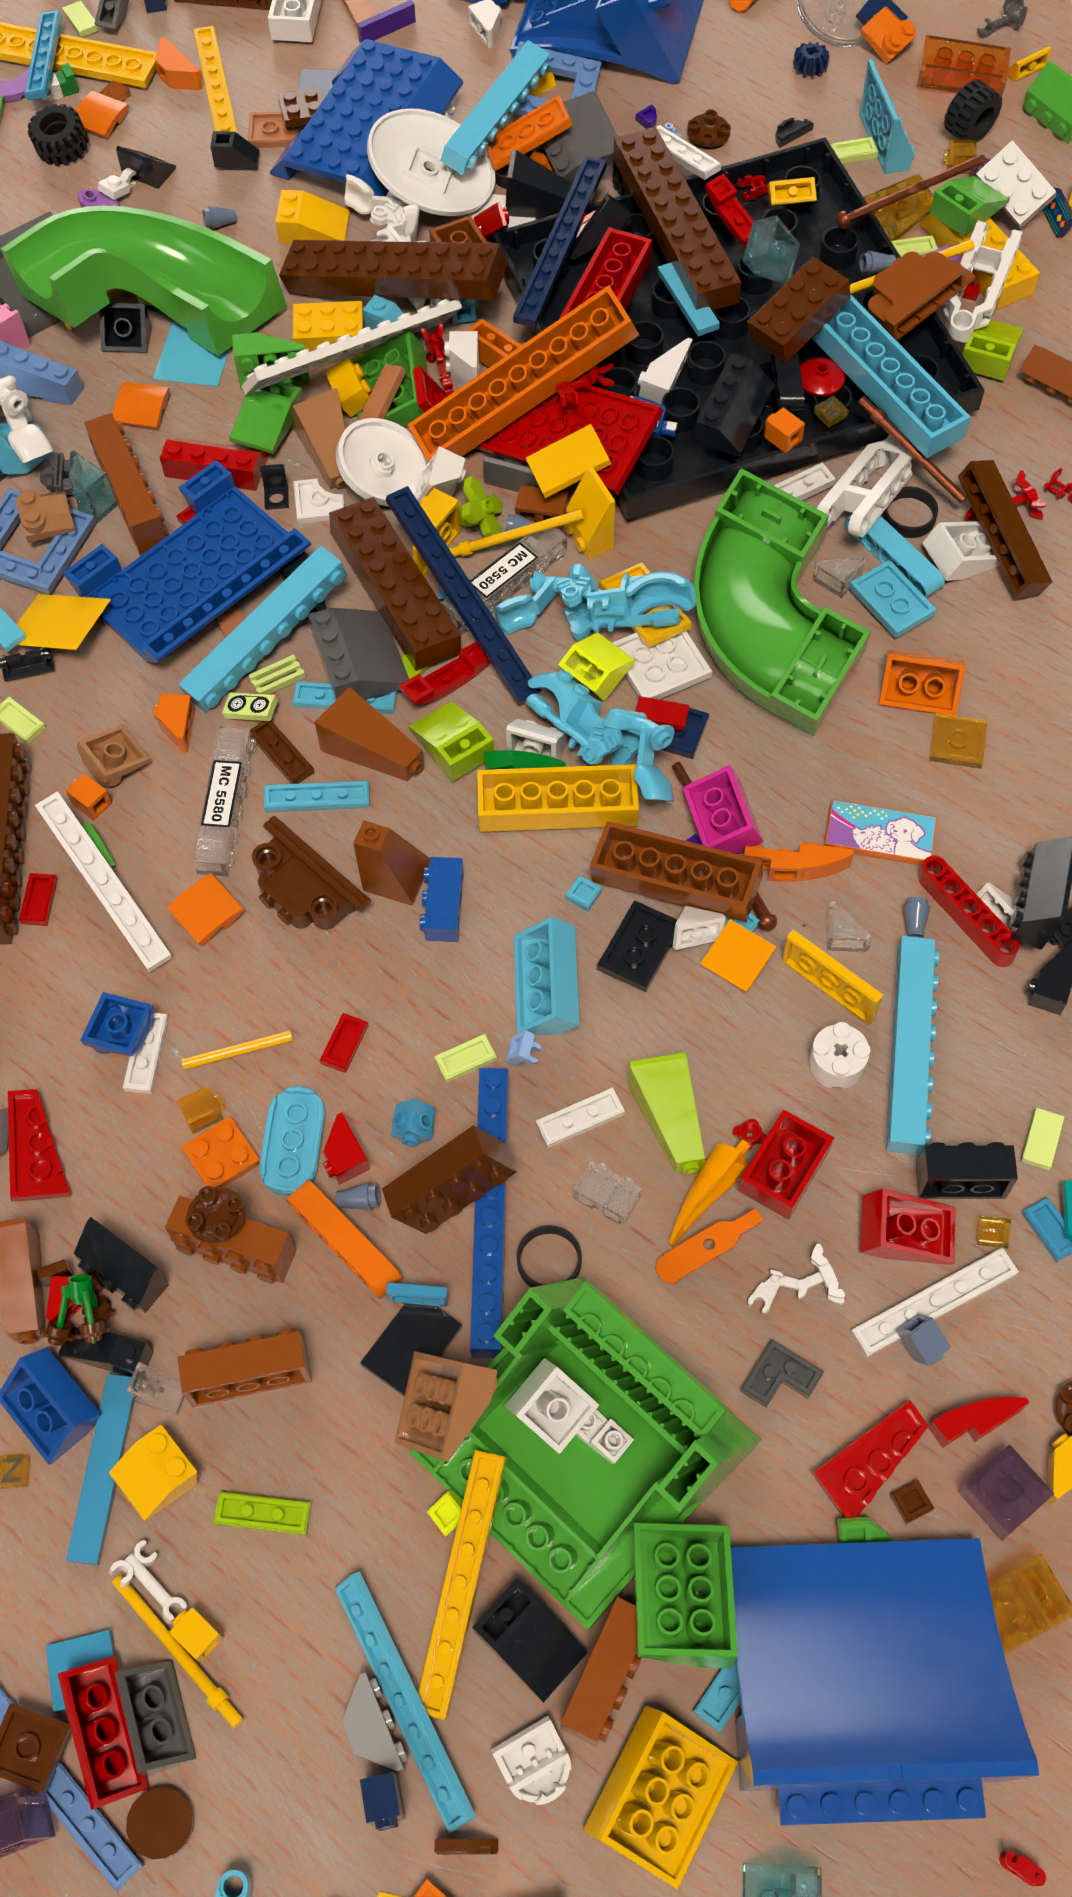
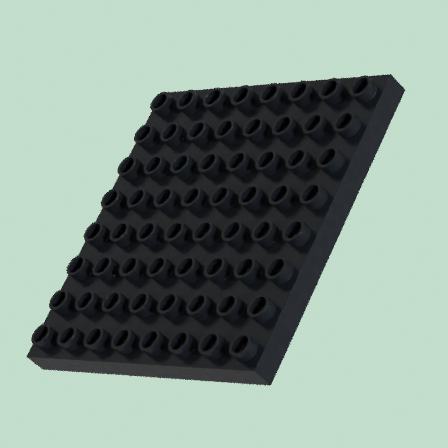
M826 137L723 166L720 171L705 180L696 174L684 177L741 280L739 303L713 310L712 312L720 323L719 329L701 336H697L658 275V267L668 264L632 194L628 193L614 197L629 208L632 214L630 216V224L625 230L621 231L652 239L651 262L625 310L639 336L597 364L598 367H605L613 363V368L601 373L604 378L613 380L614 386H603L598 380L591 386L628 397L632 395L642 398L639 396L641 386L638 385L641 372H646L651 362L685 339H693L688 351V358L674 388L666 392L662 398V405L666 407L665 421L678 423L676 437L664 435L662 437L650 436L618 495H615L626 519L727 489L741 468L762 478L881 441L889 436L879 424L875 425L869 419L870 415L858 404V401L865 396L876 408L878 407L845 373L844 385L835 394L816 396L804 391V410L790 412L805 423L803 439L787 453L764 437L767 418L771 414L778 412L775 387L740 457L694 442L696 421L732 353L755 360L774 383L770 353L750 340L747 321L812 257H815L849 279L850 284L878 274L867 275L860 271L859 261L862 253L874 251L895 255L896 259L901 257L874 213L851 221L848 229L838 227L836 217L839 212L845 211L849 214L868 204ZM724 174L737 190L736 199L760 229L766 227L779 244L778 247L762 257H758L746 249L728 230L716 212L705 188L708 182ZM751 175V177L763 175L766 178L764 184L768 185L771 181L814 177L817 201L771 206L768 193L757 196L756 199L746 201L742 197L743 192H747L749 195L750 189L753 188L749 186L740 188L737 185V180L741 178L743 182L745 176ZM601 201L590 204L586 215L595 211ZM559 213L492 232L493 243H500L508 265L504 275L518 303ZM598 246L575 260L570 259L568 253L536 328L531 327L535 336L559 320ZM873 287L851 294L867 312L868 302L874 296ZM934 311L897 342L966 413L977 411L980 409L985 389ZM812 338L798 351L800 366L813 358L832 360ZM830 400H833V414L841 409L843 410L833 417L830 416L831 403L821 407V405Z

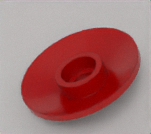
M813 358L800 366L803 390L809 394L829 396L838 392L844 385L845 373L833 360Z

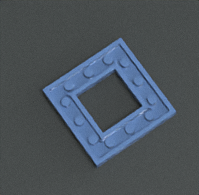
M518 43L516 55L525 44ZM543 49L550 53L547 62L550 66L547 73L551 72L555 75L575 79L571 99L592 91L595 92L601 67L600 61ZM528 95L524 102H519V107L514 115L522 117L548 102L549 99Z
M10 488L0 501V550L20 521L16 499L22 492ZM69 508L76 531L55 536L38 563L0 551V578L50 595L62 577L63 572L67 569L95 525L94 516Z

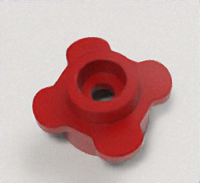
M749 1119L733 1129V1135L738 1137L739 1141L745 1140L750 1144L751 1147L748 1151L752 1149V1146L758 1143L762 1144L766 1138V1134L762 1132L761 1126L756 1119ZM747 1133H752V1136L748 1137Z

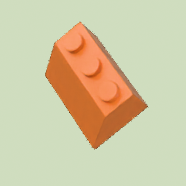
M887 649L879 705L956 716L966 668L965 661Z

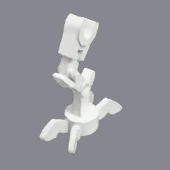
M816 1244L812 1252L811 1264L817 1267L818 1273L799 1280L784 1276L782 1271L770 1270L771 1277L765 1283L761 1282L749 1297L748 1306L751 1308L755 1301H763L765 1306L761 1314L765 1316L770 1311L779 1287L799 1291L798 1299L800 1300L807 1294L808 1289L823 1283L826 1289L829 1288L828 1300L840 1305L844 1304L845 1293L842 1289H838L839 1283L828 1260L822 1255L824 1251L821 1244Z

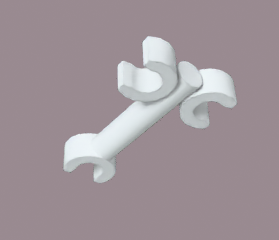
M145 1540L140 1541L136 1544L134 1553L130 1554L124 1561L119 1560L112 1564L109 1574L112 1576L118 1570L126 1572L127 1576L120 1581L121 1588L130 1584L134 1574L163 1607V1620L171 1624L174 1621V1617L169 1612V1609L177 1607L182 1612L187 1609L186 1602L182 1598L171 1597L145 1568L155 1563L158 1554L154 1552L149 1557L141 1556L140 1552L146 1547L147 1542Z

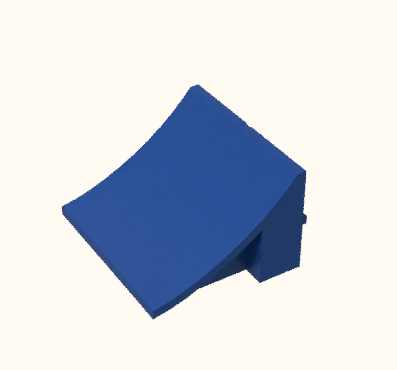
M527 0L509 50L513 57H515L518 43L525 44L529 40L543 49L620 64L673 84L680 81L704 0Z
M980 1538L731 1547L738 1651L736 1669L742 1715L735 1720L740 1791L777 1789L780 1826L986 1818L982 1782H1006L1039 1776L1038 1761L1019 1709L997 1627Z

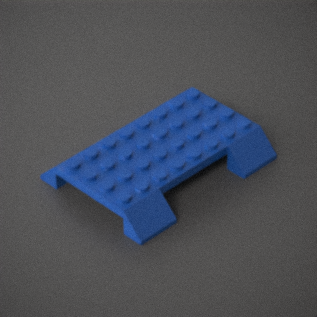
M365 39L351 52L332 80L333 87L304 129L289 142L269 171L270 175L289 180L295 170L346 183V174L365 181L374 191V196L386 197L389 190L374 173L367 155V140L373 125L385 114L400 109H422L443 115L463 85V80L440 57Z
M217 460L179 487V491L196 515L124 569H121L118 558L101 544L63 572L80 597L111 599L99 617L147 662H159L311 546V541L294 528L287 532L235 487L231 472Z

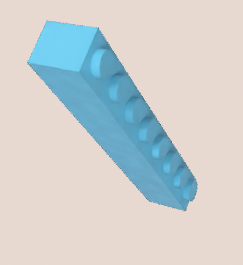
M528 40L444 145L440 161L462 175L468 168L472 169L478 159L477 156L479 154L482 156L486 151L488 142L495 140L499 132L498 129H503L508 122L509 115L513 116L516 113L519 102H524L530 88L534 89L538 84L540 76H545L550 66L547 63L550 53Z
M320 545L178 684L183 693L191 695L193 703L205 713L215 707L220 699L229 690L234 689L238 681L251 672L256 664L265 655H268L282 638L290 634L294 626L301 620H304L309 612L318 603H321L335 586L342 583L344 577L347 576L342 561Z
M902 936L898 946L887 1152L921 1155L924 1147L930 1144L931 1129H926V1120H930L932 1114V1102H927L928 1093H932L933 1076H929V1067H933L935 1051L930 1050V1041L934 1042L936 1025L931 1024V1018L936 1015L937 1000L932 999L933 991H936L938 986V975L934 974V966L937 967L939 963V950H935V939Z

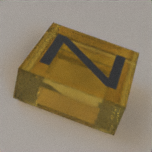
M834 395L814 407V413L828 427L848 417L849 410Z
M30 1455L0 1456V1489L29 1487Z

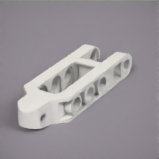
M977 221L970 240H973L975 248L964 253L960 264L971 273L975 269L993 274L991 286L987 289L984 304L976 306L973 314L968 310H960V301L965 288L945 303L943 313L950 322L948 332L953 340L966 343L970 340L974 330L989 325L1017 254L1023 235L1022 231L1012 230L1010 238L1007 239L1004 249L1001 251L983 246L989 224L984 221Z
M890 435L885 441L868 444L820 502L817 509L829 515L827 527L832 521H836L843 511L852 512L848 532L855 536L864 537L911 478L912 466L910 461L913 457ZM889 461L893 463L872 490L861 488L865 481L868 482L875 468L878 469L879 467L886 466Z

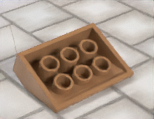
M414 1351L395 1443L440 1460L449 1461L490 1404L492 1395L497 1389V1370Z

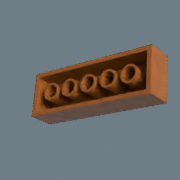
M112 413L84 423L94 454L141 556L167 537L169 533L165 523L161 524L165 519L160 507L154 506L157 502L152 489L146 488L149 486L144 472L138 471L141 467L137 456L130 454L133 452L129 439L123 437L125 435L123 426L120 421H115Z
M607 821L591 861L590 872L592 881L683 906L721 913L725 917L747 922L763 877L762 860Z

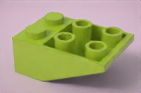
M990 320L989 325L974 330L970 340L966 342L963 356L973 372L1005 381L1024 328Z
M452 701L409 726L410 731L452 782L484 763V752L495 751L494 739L481 723Z

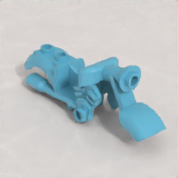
M574 563L569 570L568 577L545 576L541 572L534 571L533 577L530 578V588L532 593L535 592L534 597L530 594L509 598L494 607V612L502 631L506 634H511L520 629L531 627L537 619V614H540L559 592L564 604L567 605L563 608V612L570 625L572 636L576 640L581 641L589 637L590 630L599 633V629L608 628V631L611 632L614 630V627L653 625L657 628L678 625L680 623V613L677 609L642 614L650 608L660 605H672L689 611L695 607L697 600L694 585L687 578L675 572L657 571L635 577H629V573H624L620 588L602 591L598 589L597 583L586 567L580 563Z
M560 669L559 672L550 671L549 673L538 674L528 680L530 688L538 689L544 687L555 694L559 703L560 717L553 711V706L540 694L529 695L526 699L527 705L540 717L548 719L558 729L571 736L568 743L569 748L573 749L575 744L579 743L580 750L577 755L582 756L586 763L592 766L597 765L603 760V757L612 753L611 765H627L632 763V759L638 753L634 779L639 784L644 798L674 801L672 787L668 778L658 767L653 766L654 752L666 748L673 740L675 732L672 726L658 725L648 720L645 713L618 708L611 709L605 718L600 717L598 713L602 703L589 695V689L573 680V675L563 669Z

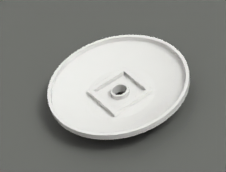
M400 109L382 116L376 121L370 131L367 140V155L374 173L391 193L409 205L417 204L422 211L443 216H459L472 213L488 201L495 185V169L487 150L482 156L480 154L477 156L478 159L472 169L468 168L463 175L440 161L444 145L460 126L459 123L448 117L422 109Z

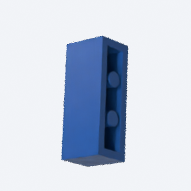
M430 857V866L424 869V883H428V888L422 892V907H426L425 914L420 915V931H424L426 941L458 942L464 876L463 858Z

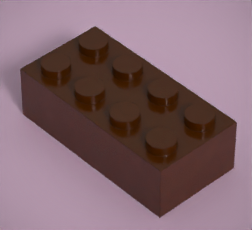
M812 257L747 321L750 340L786 364L851 299L849 279L815 257Z
M473 1125L383 1187L382 1191L391 1218L427 1234L436 1230L440 1224L450 1217L458 1215L462 1209L472 1202L483 1198L484 1194L494 1187L505 1183L517 1171L507 1145Z

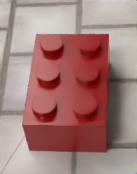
M783 1109L741 1177L738 1191L789 1220L830 1152L835 1137Z

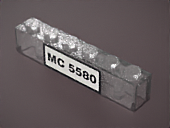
M556 527L525 536L470 579V582L491 614L494 612V607L512 598L521 588L527 587L530 584V578L533 577L534 571L545 573L550 565L557 560H561L566 555L567 536ZM447 597L443 600L441 604L461 633V636L470 631L449 598Z
M219 726L192 861L197 874L209 875L212 873L215 876L228 877L230 867L235 865L234 844H238L240 839L238 823L243 821L244 818L242 802L243 798L246 799L248 796V783L246 781L247 776L252 774L251 754L256 753L257 747L256 739H253L250 728Z

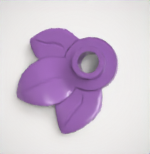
M84 189L78 194V201L81 207L120 206L116 199L113 200L98 191V189Z

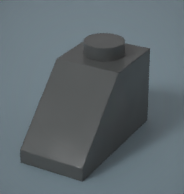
M100 0L94 24L116 31L126 16L129 0Z

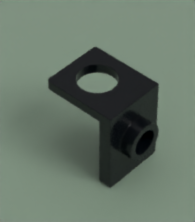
M284 464L260 466L264 486L265 510L289 508L288 482ZM274 494H281L283 500L273 503L270 501V497Z

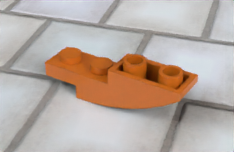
M800 843L798 852H793L789 849H768L759 845L745 846L744 856L762 860L763 871H769L768 881L779 882L814 880L839 873L851 866L854 849H847L843 846H821L817 843Z

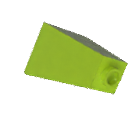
M686 1052L629 1061L628 1088L674 1172H683L685 1175L697 1173L704 1165L705 1155Z

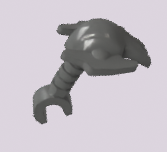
M1006 0L1003 5L1004 15L993 21L986 18L984 20L987 23L984 29L978 28L977 32L985 38L991 35L994 29L1006 23H1015L1013 30H1017L1019 26L1023 25L1028 7L1024 5V0Z

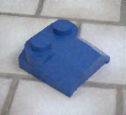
M103 992L80 1041L83 1045L92 1047L98 1053L113 1052L133 1056L141 1049L150 1030L154 1006Z

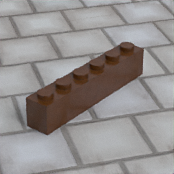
M994 460L970 461L958 475V478L1015 598L1038 597L1052 583V579Z

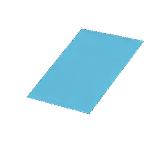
M173 320L153 379L218 387L230 348L217 356L190 340L187 329Z

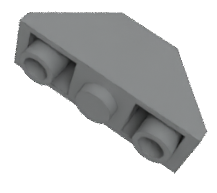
M366 1672L362 1673L358 1677L341 1721L349 1743L356 1756L401 1774L406 1771L403 1765L404 1762L408 1761L406 1752L401 1741L394 1742L390 1730L395 1729V1724L389 1710L382 1711L378 1698L383 1697L376 1677L370 1680Z

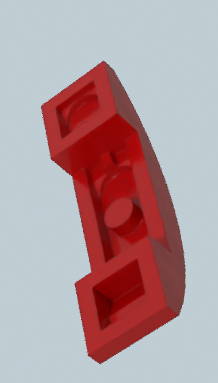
M724 174L705 185L707 194L719 217L733 236L746 249L756 256L762 257L778 247L779 244L766 227L760 229L736 199L737 190Z
M476 641L461 649L457 659L425 677L417 674L400 684L399 689L414 705L432 702L468 683L490 664V661Z

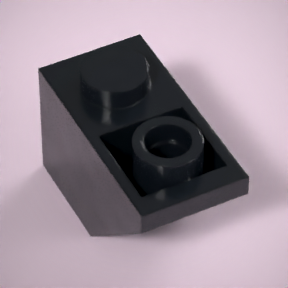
M213 131L210 147L215 168L258 169L260 150L235 131Z

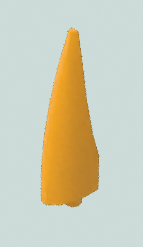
M741 1140L736 1148L724 1143H717L683 1201L668 1243L671 1247L676 1244L694 1222L719 1197L736 1183L748 1166L744 1155L751 1147L748 1142Z

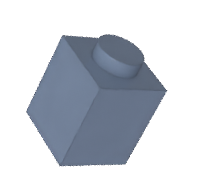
M917 1314L896 1330L913 1360L925 1365L939 1362L943 1358V1354L951 1348L935 1320L923 1314Z

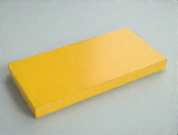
M641 562L599 581V588L602 591L620 588L624 573H629V577L649 574L650 571ZM660 605L652 607L642 614L677 609L680 613V623L678 625L657 628L653 625L631 628L637 633L646 647L650 648L692 628L691 621L679 607Z
M793 929L787 935L782 962L863 1022L871 1025L876 1019L883 994Z

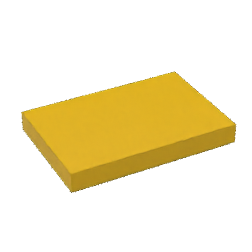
M591 424L526 457L528 465L545 498L580 481L588 467L592 466L597 472L611 465L610 459Z

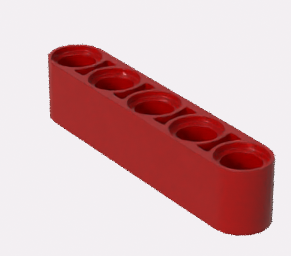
M936 855L927 857L923 861L918 876L921 886L993 964L998 967L1010 966L1019 951V941L1011 938L1012 932L943 858ZM928 871H934L937 874H931ZM946 890H952L955 893L951 894L948 893ZM964 909H969L973 913H968L964 911ZM982 928L988 929L991 933L984 932ZM1000 948H1005L1010 953L1003 952Z

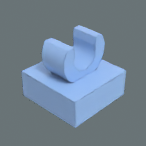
M525 1030L513 1036L505 1062L514 1066L522 1062L527 1065L537 1063L538 1059L530 1055L531 1050L534 1052L541 1050V1045L533 1042L535 1034Z

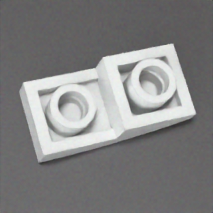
M598 1410L594 1411L576 1434L580 1440L612 1464H615L634 1441L612 1419L607 1420Z

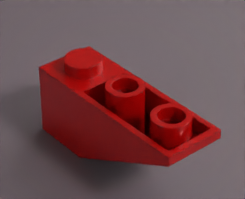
M501 202L495 203L473 217L474 222L486 241L493 239L492 232L508 228L510 221L507 208H502Z

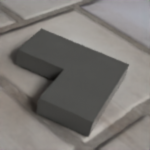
M771 1339L740 1392L765 1408L769 1405L781 1383L809 1399L824 1371Z

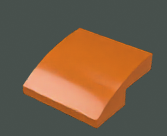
M91 91L80 102L76 111L86 132L108 140L115 124L121 125L129 105Z
M123 381L113 410L115 421H120L123 426L159 430L162 411H166L170 388Z
M212 873L185 890L167 907L194 940L202 946L221 927L227 929L245 911Z

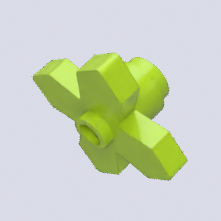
M474 476L464 479L463 490L469 502L463 504L459 509L460 523L464 527H474L479 524L485 537L499 534L501 527L495 515L502 513V501L494 493L486 496L481 482Z

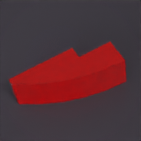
M1002 1397L969 1403L933 1420L928 1429L942 1448L967 1432L973 1441L976 1442L1023 1411L1030 1402L1026 1397Z

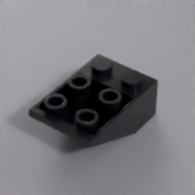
M518 1579L511 1584L472 1627L473 1632L543 1703L588 1654L541 1601Z

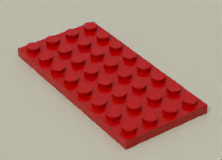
M590 385L589 389L579 388L575 390L579 393L578 405L574 402H566V407L561 406L558 392H556L475 447V449L528 465L526 457L591 424L611 462V465L596 473L608 491L618 495L664 411L661 406Z

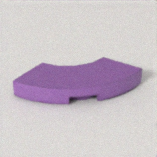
M26 69L16 79L0 81V96L4 97L5 102L18 101L22 99L21 96H25L24 92L29 69Z

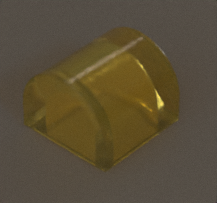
M979 1215L976 1228V1243L982 1246L1008 1249L1011 1219Z

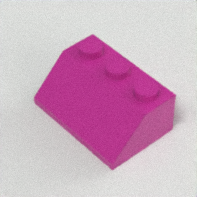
M730 765L682 787L704 846L731 853H741L745 851V846L752 847L764 842L742 783Z

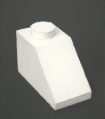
M483 0L468 6L469 25L488 49L493 47L501 29L500 18H502V12L500 7L492 0Z

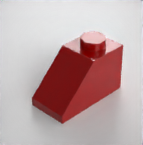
M343 1113L337 1114L323 1151L326 1161L322 1164L328 1177L332 1178L335 1176L340 1185L370 1170L368 1160Z

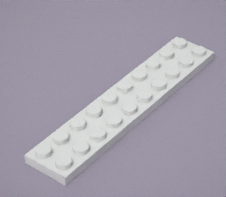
M449 299L438 302L436 304L437 307L430 308L429 305L417 310V314L412 316L410 313H405L397 318L398 321L392 323L390 320L383 321L377 325L378 328L373 330L370 327L359 330L357 332L358 335L350 337V334L344 335L331 345L329 341L324 342L316 347L317 350L310 352L309 349H304L296 353V357L291 359L288 356L282 357L275 361V365L268 367L267 364H262L254 368V372L247 376V380L242 384V388L246 395L373 349L407 330L414 334L420 332L421 328L428 329L439 323H445L462 308L460 301L456 299L450 302Z

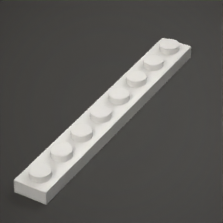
M57 791L36 804V809L148 972L150 973L172 958L170 952L59 792Z

